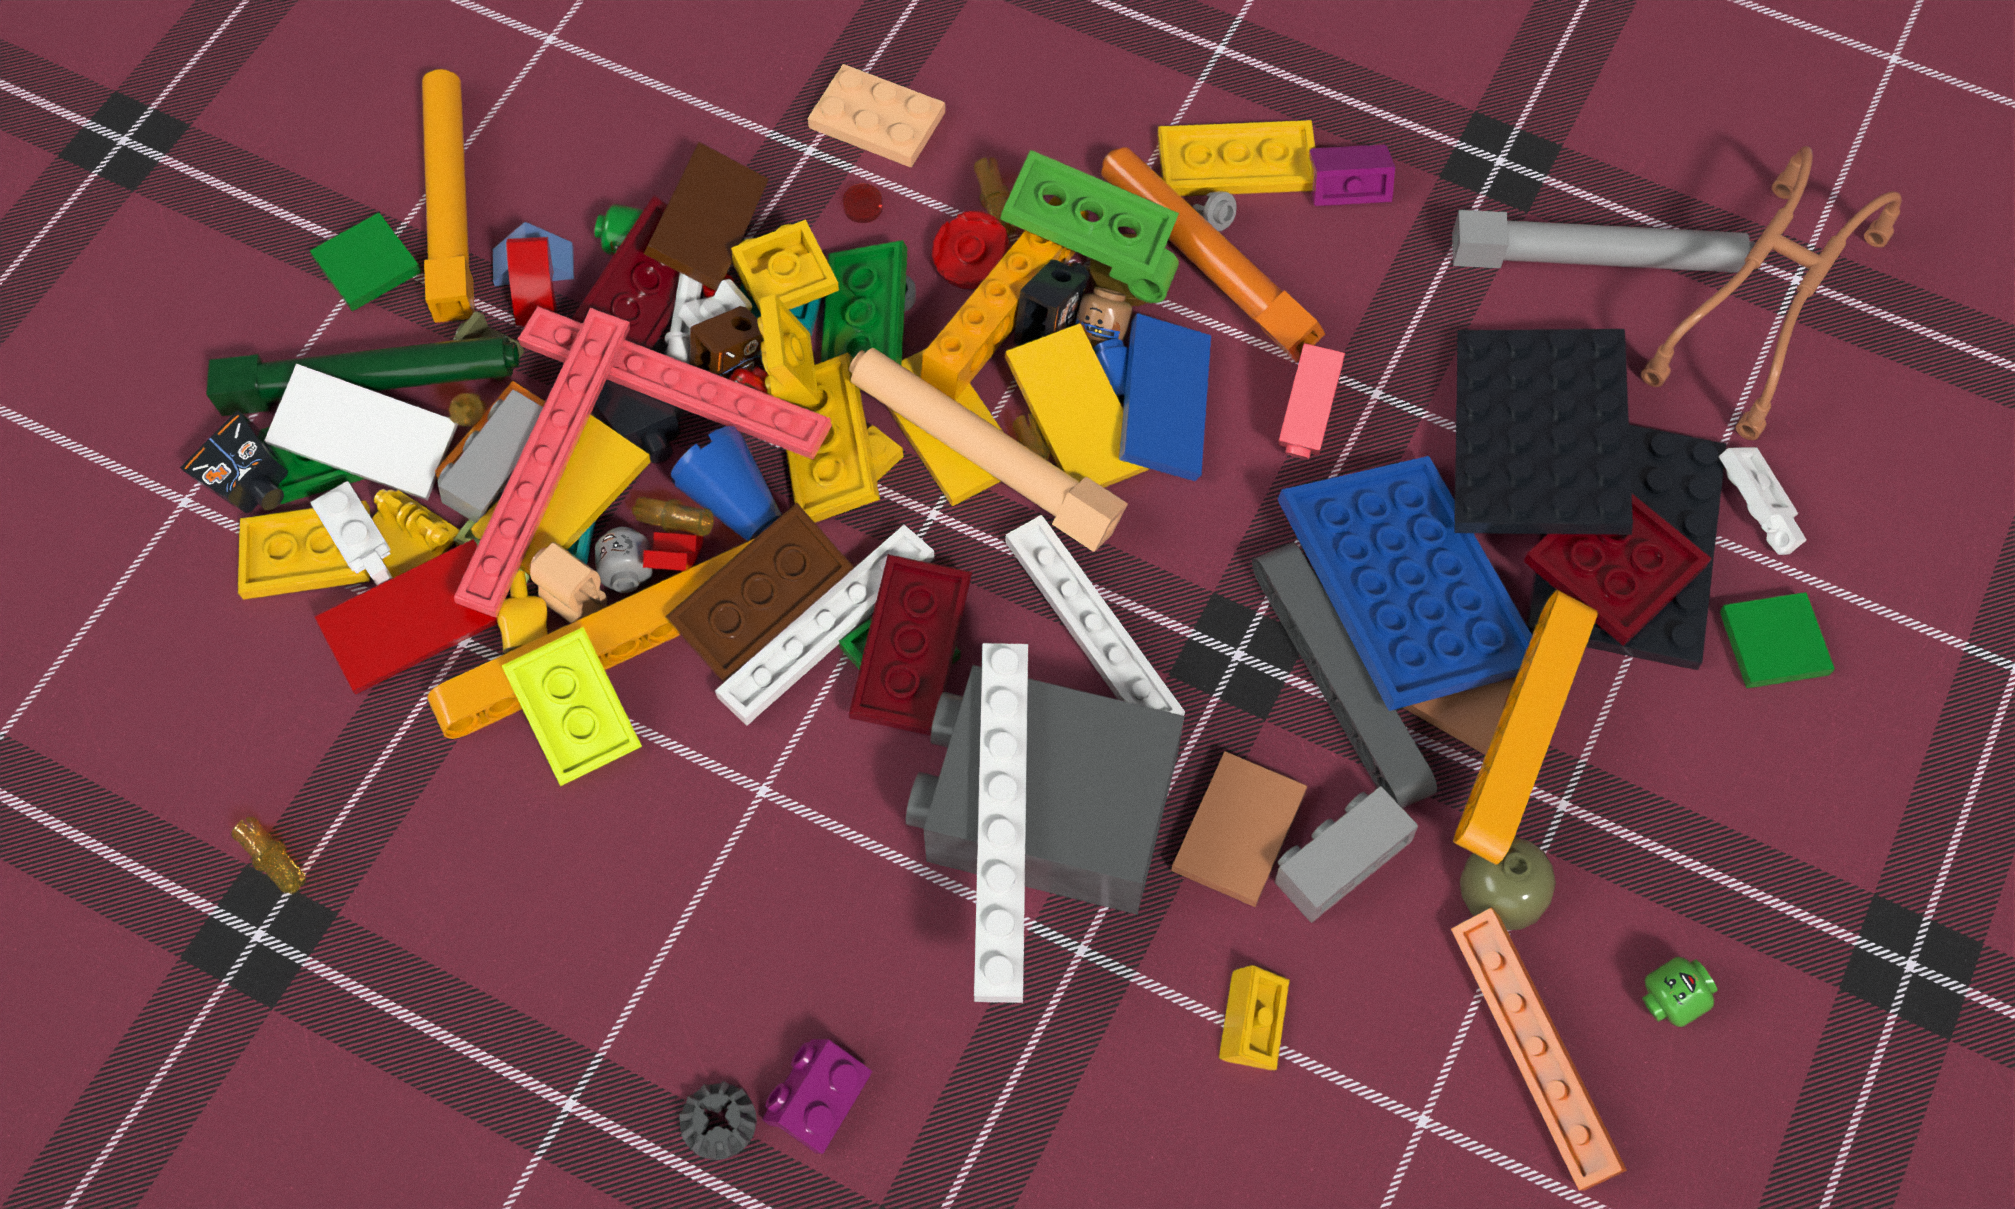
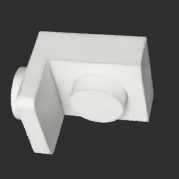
M727 279L721 282L713 297L684 303L678 315L691 329V326L739 306L746 307L750 311L752 304L733 281Z

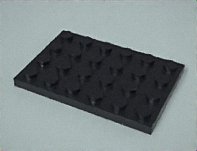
M1625 329L1458 330L1454 533L1632 535L1633 514Z
M1629 425L1632 494L1711 557V560L1705 569L1624 646L1597 623H1594L1586 647L1698 670L1703 661L1724 469L1719 456L1726 450V443ZM1539 534V541H1538V543H1539L1547 534ZM1535 571L1526 626L1532 635L1546 602L1556 591L1552 585Z

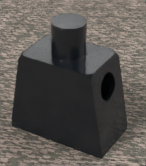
M612 381L605 382L592 410L594 417L648 453L652 463H662L669 459L673 454V449L668 441L678 437L680 434L673 405Z

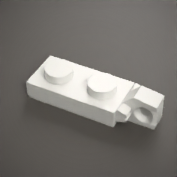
M1755 447L1728 448L1719 458L1727 469V476L1743 495L1750 514L1759 521L1762 529L1767 532V542L1778 555L1792 553L1807 539L1794 520V517L1798 514L1797 510L1762 454Z
M348 481L310 502L352 571H355L357 574L366 569L377 586L393 578L381 560L391 554L389 552L391 549Z

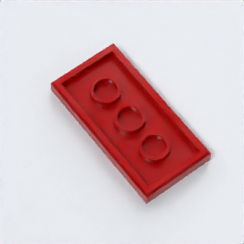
M474 539L314 617L355 695L498 624L496 617L457 604L454 600V595L478 547Z

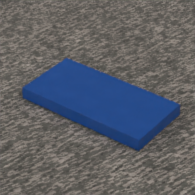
M1138 313L1131 320L1119 460L1196 481L1202 475L1211 335Z

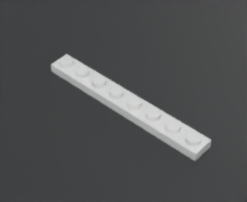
M983 643L974 1002L1023 1003L1028 644Z

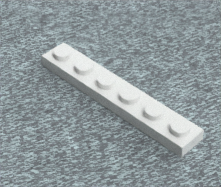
M1040 515L1006 534V544L1117 699L1184 716V709L1044 517Z
M903 525L717 688L715 690L717 698L746 725L750 724L839 644V640L856 629L873 614L888 554L930 563L935 559L934 550L907 526Z

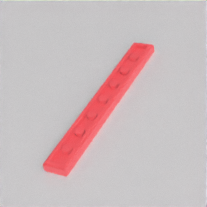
M537 307L518 337V341L521 347L564 363L583 323ZM624 340L606 379L722 425L735 426L738 431L810 459H814L832 426L830 418L627 340Z
M590 308L454 595L455 603L497 617L630 330V322Z

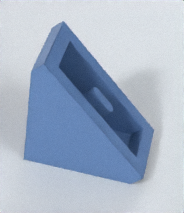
M524 222L493 248L494 286L510 285L506 249L507 239L548 237L554 271L552 281L574 279L573 243Z

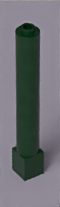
M507 335L267 362H263L258 354L209 360L206 395L222 416L233 415L237 410L242 414L271 411V403L281 402L296 364L371 391L512 376L513 367L519 366V351L516 343H510Z

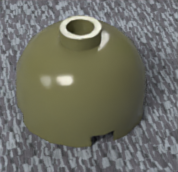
M1516 836L1507 854L1497 865L1472 853L1466 861L1460 878L1462 898L1470 912L1476 916L1489 908H1493L1502 919L1507 930H1521L1536 923L1550 906L1556 885L1554 868L1545 852L1531 841Z

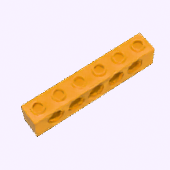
M1054 196L1048 204L1059 206L1062 205V201ZM1080 212L1081 216L1088 221L1089 212ZM1025 230L925 350L922 359L921 379L956 401L1016 327L1020 290L1050 260H1057L1066 265L1076 252Z

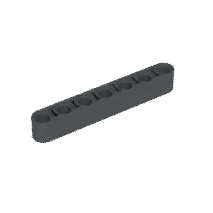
M1291 542L1253 558V571L1261 589L1377 789L1381 786L1402 809L1437 793L1436 781L1429 765L1396 710L1388 711L1332 602L1299 547Z

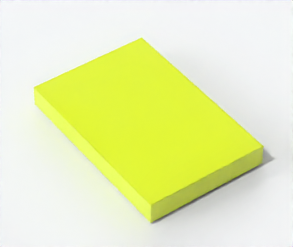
M584 627L502 665L560 786L642 747Z

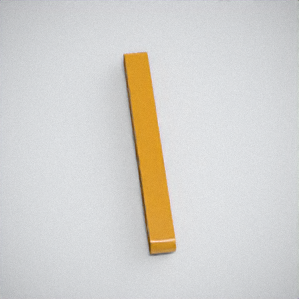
M753 540L436 686L429 692L427 700L444 736L450 739L466 736L521 710L522 707L502 665L584 627L604 670L679 636L680 634L666 620L665 616Z

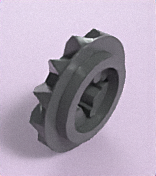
M725 1081L712 1085L703 1084L701 1089L693 1095L687 1096L686 1104L679 1114L681 1135L686 1145L695 1154L711 1160L727 1159L741 1152L751 1141L757 1123L756 1110L748 1095L742 1088H737ZM723 1108H728L725 1117L733 1131L731 1132L727 1128L723 1129L716 1126L712 1131L709 1130L707 1132L710 1122L704 1109L719 1113Z

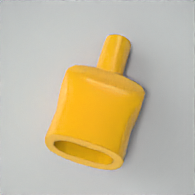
M521 570L517 572L510 587L511 597L504 600L496 617L501 631L503 652L505 654L547 635L546 602L541 597L528 596L525 571Z

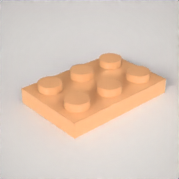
M842 64L809 115L808 125L810 129L912 168L945 114V102Z

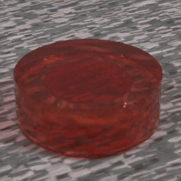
M866 183L856 184L848 188L843 196L846 216L856 223H869L876 220L883 209L880 191L875 186Z

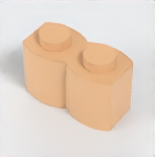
M552 542L547 548H542L535 554L530 564V576L532 581L538 585V596L544 599L546 606L568 622L573 623L607 607V596L600 590V576L595 570L555 542Z

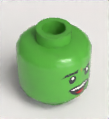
M1675 957L1645 977V986L1649 994L1642 997V1000L1658 1022L1666 1018L1672 1025L1683 1027L1714 1007L1713 994L1718 989L1709 973L1697 959L1690 962L1684 957Z

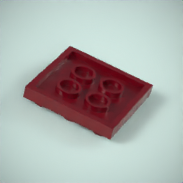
M1632 494V535L1547 534L1526 554L1523 561L1556 590L1597 610L1598 614L1595 623L1623 646L1705 569L1711 560V557L1634 494Z

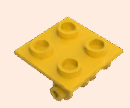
M382 489L374 497V503L377 505L378 512L372 517V520L391 549L389 550L391 554L381 560L393 578L445 553L454 544L453 540L460 532L458 528L399 490L395 492L394 490L386 491Z

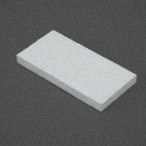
M296 364L264 441L269 445L428 501L437 479L435 470L445 459L458 423L450 418Z

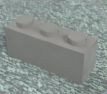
M512 390L505 400L499 399L492 406L488 414V422L480 432L474 431L466 440L463 447L464 453L455 464L449 463L441 472L438 479L441 502L477 523L501 498L543 407L515 390Z
M1381 786L1369 796L1365 792L1357 795L1346 806L1345 811L1347 813L1336 822L1332 818L1326 820L1313 832L1311 837L1314 840L1302 849L1298 845L1292 847L1279 859L1278 865L1280 867L1275 884L1311 923L1412 842L1418 825Z

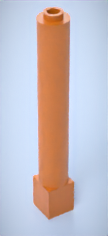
M1130 148L1114 149L1106 155L1102 163V177L1114 186L1179 213L1168 240L1261 327L1263 332L1296 363L1300 360L1304 343L1315 345L1325 335L1319 322L1285 290L1282 291Z

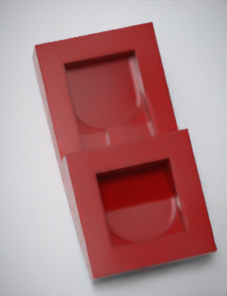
M548 237L507 239L509 282L516 326H526L537 307L557 313L552 283L554 271Z
M663 531L654 532L653 549L644 550L643 568L689 570L695 564L700 554L704 535Z

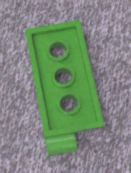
M1030 150L1000 217L1001 220L1111 266L1112 269L1109 276L1128 284L1129 291L1136 298L1148 303H1159L1166 298L1179 265L1177 257L1171 251L1165 249L1179 213ZM1054 195L1062 201V205H1050L1043 199V196ZM1092 211L1100 220L1097 222L1087 221L1081 216L1080 212ZM1125 226L1135 231L1137 237L1127 238L1118 231V227Z

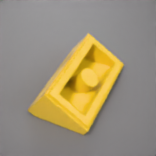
M1254 965L1233 971L1219 1059L1256 1068L1277 1070L1289 979Z

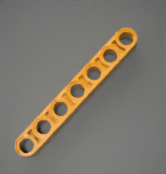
M1556 590L1550 596L1540 614L1454 835L1453 842L1495 865L1503 860L1514 840L1598 614L1597 610L1559 590Z

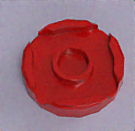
M965 211L958 214V218L953 219L950 223L947 221L940 227L933 240L932 258L938 272L949 284L961 289H977L1009 251L1012 244L1007 230L995 216L982 211Z

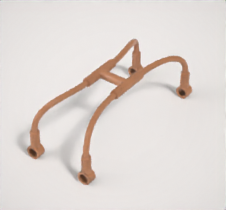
M1809 146L1801 147L1797 154L1791 157L1785 171L1781 172L1772 184L1774 194L1779 198L1788 199L1784 208L1778 210L1745 258L1744 266L1726 285L1676 327L1665 343L1658 347L1654 358L1649 360L1641 372V378L1645 383L1652 387H1661L1671 373L1668 365L1674 354L1673 348L1677 342L1698 321L1739 287L1754 269L1759 268L1771 250L1808 268L1807 274L1797 287L1798 293L1783 323L1764 391L1761 397L1755 400L1750 411L1745 412L1736 425L1737 433L1747 440L1758 439L1766 427L1765 417L1771 409V400L1779 381L1797 317L1807 297L1813 295L1844 249L1846 239L1868 216L1887 204L1879 218L1870 224L1864 234L1866 242L1871 246L1884 247L1894 233L1892 226L1900 214L1899 207L1902 202L1900 193L1891 191L1875 198L1858 211L1837 235L1830 238L1819 255L1782 236L1793 219V212L1802 197L1808 181L1813 159L1812 149Z

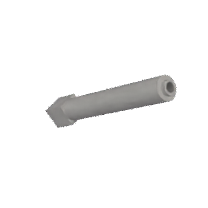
M1459 210L1452 232L1453 266L1501 268L1503 261L1738 273L1745 264V258L1755 245L1754 241L1749 240L1747 233L1509 221L1507 220V212Z

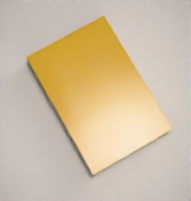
M365 500L361 501L363 506L367 510L368 514L370 515L369 505ZM314 508L240 518L238 594L243 600L370 581V575L366 569L357 574L351 570Z

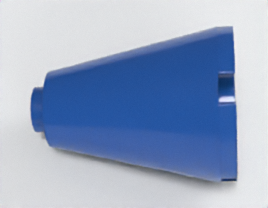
M726 426L710 433L708 436L713 442L701 449L697 443L692 446L678 460L671 471V477L676 488L748 542L758 537L780 518L782 514L743 435L735 426Z

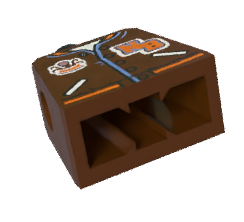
M739 306L691 326L690 365L726 379L738 368H745L752 372L755 366L763 370L761 342L764 341V338L759 331L758 319L746 307Z

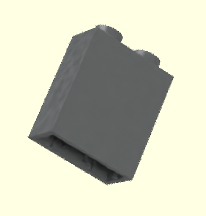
M975 665L972 666L964 696L943 692L940 697L932 725L931 744L947 747V753L940 776L924 772L917 774L906 813V825L924 829L926 862L977 874L982 690V667ZM1028 678L1025 887L1138 915L1179 752L1185 716Z

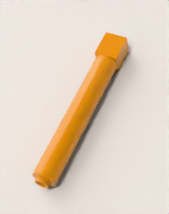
M436 69L428 72L422 79L428 247V260H424L425 300L434 322L438 323L469 319L475 312L473 277L469 269L461 80L451 71Z

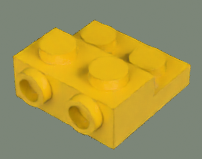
M806 220L795 224L783 225L772 233L758 238L746 239L739 245L731 248L734 268L748 296L753 297L760 313L759 299L774 293L790 310L839 291L838 281Z
M775 293L760 298L761 316L758 317L757 322L759 331L764 338V341L761 342L762 362L769 375L765 378L768 394L802 408L819 403L810 332Z

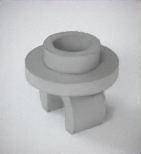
M1225 191L1210 192L1207 194L1208 201L1205 206L1195 204L1193 208L1215 229L1223 231L1231 225L1236 216V200L1232 194Z

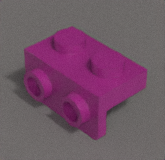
M812 1039L810 1042L804 1043L797 1050L791 1061V1066L794 1067L786 1081L777 1085L766 1101V1108L768 1110L763 1116L762 1121L769 1126L781 1128L813 1152L823 1154L873 1071L829 1039Z

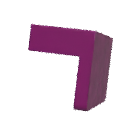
M1386 145L1310 149L1309 158L1314 170L1312 191L1314 206L1392 202L1395 165Z

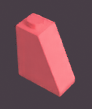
M1304 343L1279 438V446L1286 447L1285 454L1301 459H1309L1310 454H1320L1345 353Z

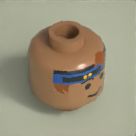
M1094 287L1093 293H1087L1082 296L1075 325L1081 324L1092 347L1111 339L1125 340L1132 315V307L1125 301V294L1106 288Z

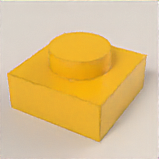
M872 424L867 429L876 480L878 481L904 456L903 448Z

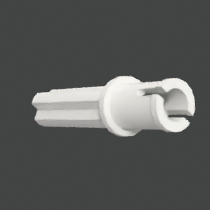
M680 273L671 330L665 335V342L668 344L666 356L690 364V328L678 314L684 303L700 300L702 284Z

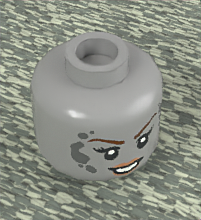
M617 527L608 531L598 540L595 545L596 572L600 576L601 584L620 593H629L647 583L652 576V568H643L644 550L651 549V545L644 535L632 528Z

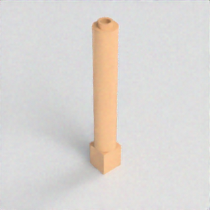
M871 348L867 352L862 350L854 357L849 367V372L852 373L851 383L1055 516L1052 525L1093 552L1112 536L1128 503L1088 477H1085L1080 482L877 349Z

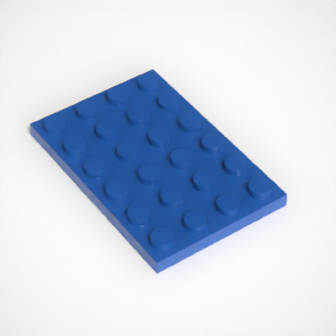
M1429 456L1281 490L1277 500L1388 711L1517 676L1532 634L1474 533H1454L1455 500Z

